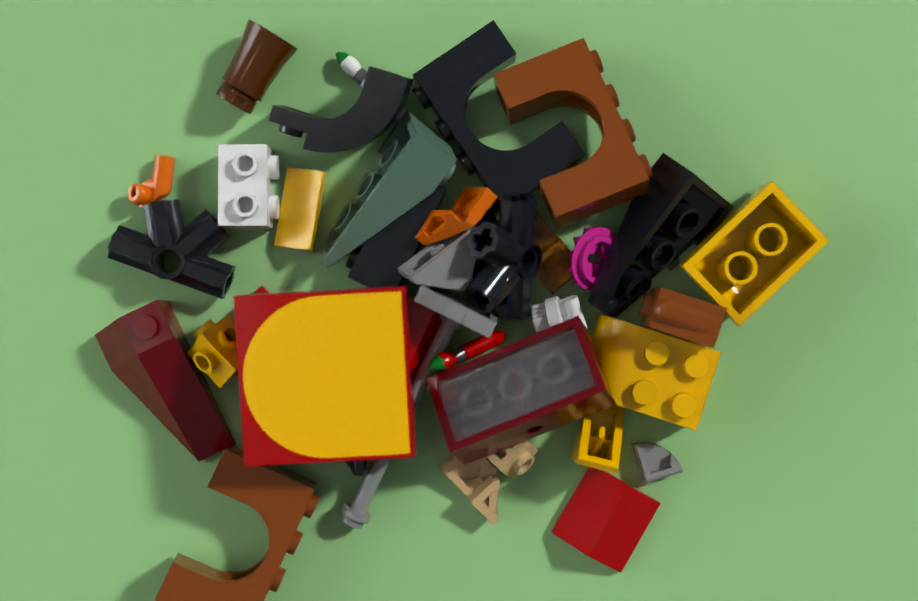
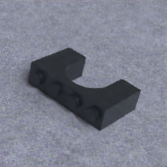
M494 20L414 73L413 79L416 87L412 89L422 108L425 110L431 107L439 118L434 124L447 143L453 139L460 149L461 153L457 155V159L467 174L471 176L473 173H476L483 183V187H488L498 196L491 206L492 209L496 206L500 208L501 195L507 193L532 194L540 188V180L567 170L579 162L585 155L563 121L529 144L515 150L493 149L480 142L473 135L465 116V109L469 98L479 86L491 79L493 74L513 64L517 54Z

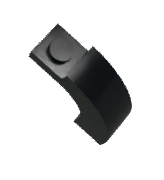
M369 66L359 99L343 115L328 119L285 105H273L269 121L280 124L279 131L287 135L302 138L303 132L307 133L303 146L305 150L331 153L358 148L380 137L395 123L406 105L414 79Z

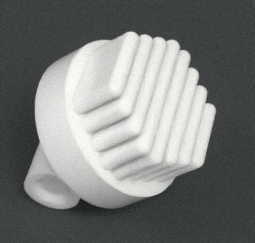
M577 295L568 296L564 299L554 296L545 299V302L531 306L532 322L536 333L576 316H579L587 328Z

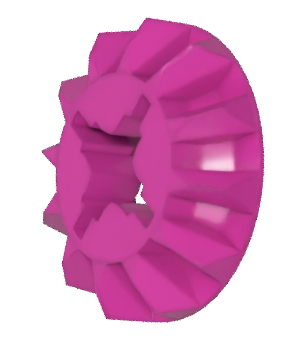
M598 226L595 228H584L582 236L573 238L575 247L573 251L567 253L571 258V264L566 270L574 276V284L585 290H593L616 237L612 231ZM589 254H595L601 258V261L591 263L588 262L587 257Z

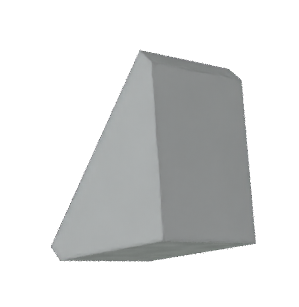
M473 226L452 237L429 244L398 267V271L414 284L465 291V288L472 280L476 257L471 255V248L467 243V239L471 229L476 227Z

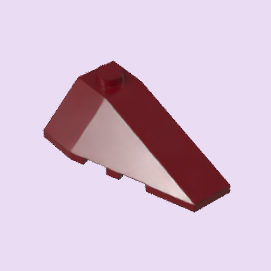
M155 300L119 317L95 334L111 371L198 461L224 450L228 444H236L203 372L197 368L194 360L187 354L191 347L169 301Z

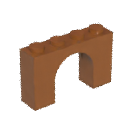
M584 38L493 74L495 91L510 125L551 108L570 107L589 115L600 129L602 135L601 144L588 160L540 180V194L556 229L646 194L649 178L652 177V170L644 154L638 156L632 143L636 141V137L630 121L627 118L622 120L616 107H619V99L613 85H605L600 74L603 72V65L599 54L595 49L589 50Z
M228 444L207 487L255 509L261 515L268 528L269 549L264 557L254 566L238 572L220 571L178 553L155 600L264 601L269 590L277 592L286 572V569L280 567L286 553L294 555L303 535L302 532L297 530L303 516L311 518L320 496L314 494L317 482L279 465L244 467L243 450Z

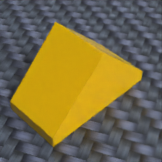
M613 405L580 419L571 458L576 464L617 474L620 462L624 407Z

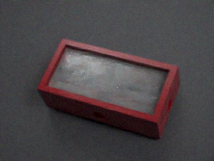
M579 316L427 378L449 453L464 465L616 405L591 336Z

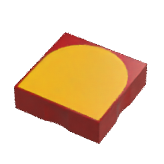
M408 286L234 296L244 467L415 458L417 442L414 391L411 386L409 350L411 336Z

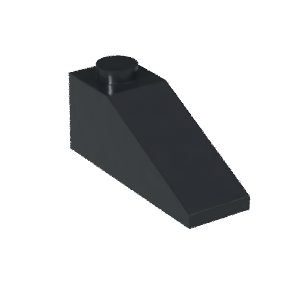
M438 186L431 195L365 241L362 248L359 246L355 248L346 263V267L351 269L348 278L369 288L401 286L405 277L400 274L397 268L417 254L421 243L415 237L432 210L439 209L446 195V189Z

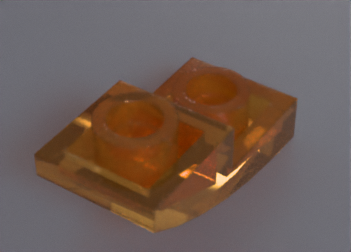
M536 210L534 243L541 247L543 255L542 264L536 276L550 293L554 294L574 277L566 270L571 264V258L567 255L570 250L554 234Z

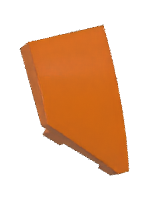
M464 187L450 210H432L415 238L421 244L428 245L472 228L486 214L498 196L488 187Z

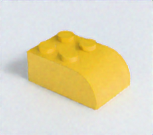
M771 181L760 186L683 260L680 267L716 305L727 308L726 315L736 326H740L820 251L829 240L784 192Z
M598 315L591 339L616 405L696 431L721 352L629 322Z

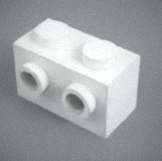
M218 144L219 227L224 229H273V219H279L280 201L278 195H273V179H279L280 160L278 155H273V149L267 144Z

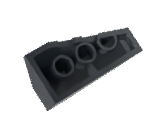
M662 153L651 167L652 177L649 178L647 193L631 200L587 301L593 307L612 318L619 316L651 288L652 279L664 268H668L671 271L681 262L678 256L691 245L695 244L698 246L722 223L734 207L693 172L665 153Z

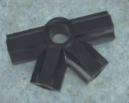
M507 193L501 195L499 226L483 221L480 226L471 229L467 239V243L471 248V255L487 263L465 288L468 299L473 301L483 311L491 313L495 309L496 316L505 320H523L530 316L532 278L538 273L543 259L541 247L534 243L537 200H535V196L526 193Z
M180 200L151 202L143 205L148 235L119 225L116 232L112 235L108 246L107 258L220 299H224L230 290L236 267L208 257L230 236L224 228L218 226V220L208 210L202 212L184 227ZM175 251L179 255L180 266L175 272L169 273L165 269L164 259L170 252Z

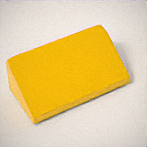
M287 167L274 246L314 252L327 174L324 171Z

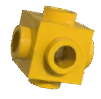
M229 314L216 324L210 319L193 334L196 342L187 354L194 360L197 368L206 373L221 388L238 375L235 320Z

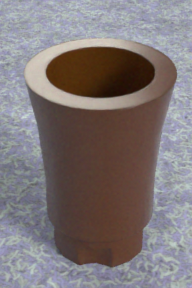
M248 19L241 42L222 77L225 82L222 83L216 94L251 114L257 104V100L261 102L276 76L298 49L276 34Z

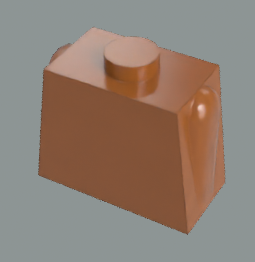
M656 287L651 289L650 294L645 293L638 312V316L642 317L639 326L703 347L714 348L727 308L663 287Z

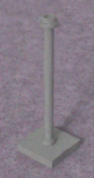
M421 285L414 299L415 302L439 313V319L442 321L411 382L414 391L415 411L428 387L427 378L433 376L436 371L430 370L429 364L436 355L446 351L456 328L461 329L462 326H465L490 338L498 320L495 313L483 311L475 303L445 288ZM391 459L372 461L352 504L344 503L341 508L342 515L340 519L345 524L361 529L364 524L368 523L371 516L366 510Z

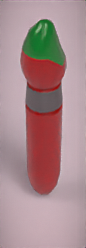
M494 331L490 338L483 335L450 351L440 352L430 362L429 369L447 370L455 364L491 350L505 341L506 333Z

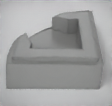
M648 442L631 444L644 483L683 472L678 460L663 447Z

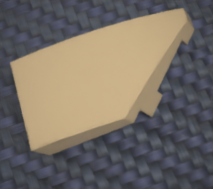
M448 456L439 465L441 471L494 526L498 522L497 492L500 487L497 469L486 457L464 465L454 456Z

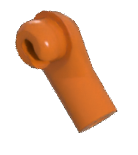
M155 155L153 176L142 184H133L129 188V201L143 208V205L161 201L167 197L172 190L175 158Z

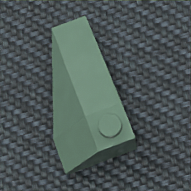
M408 108L379 148L378 152L382 154V157L375 172H365L358 183L360 187L356 194L357 202L355 205L348 203L343 208L320 247L322 264L328 268L431 195L440 183L445 184L453 175L457 159L451 146Z

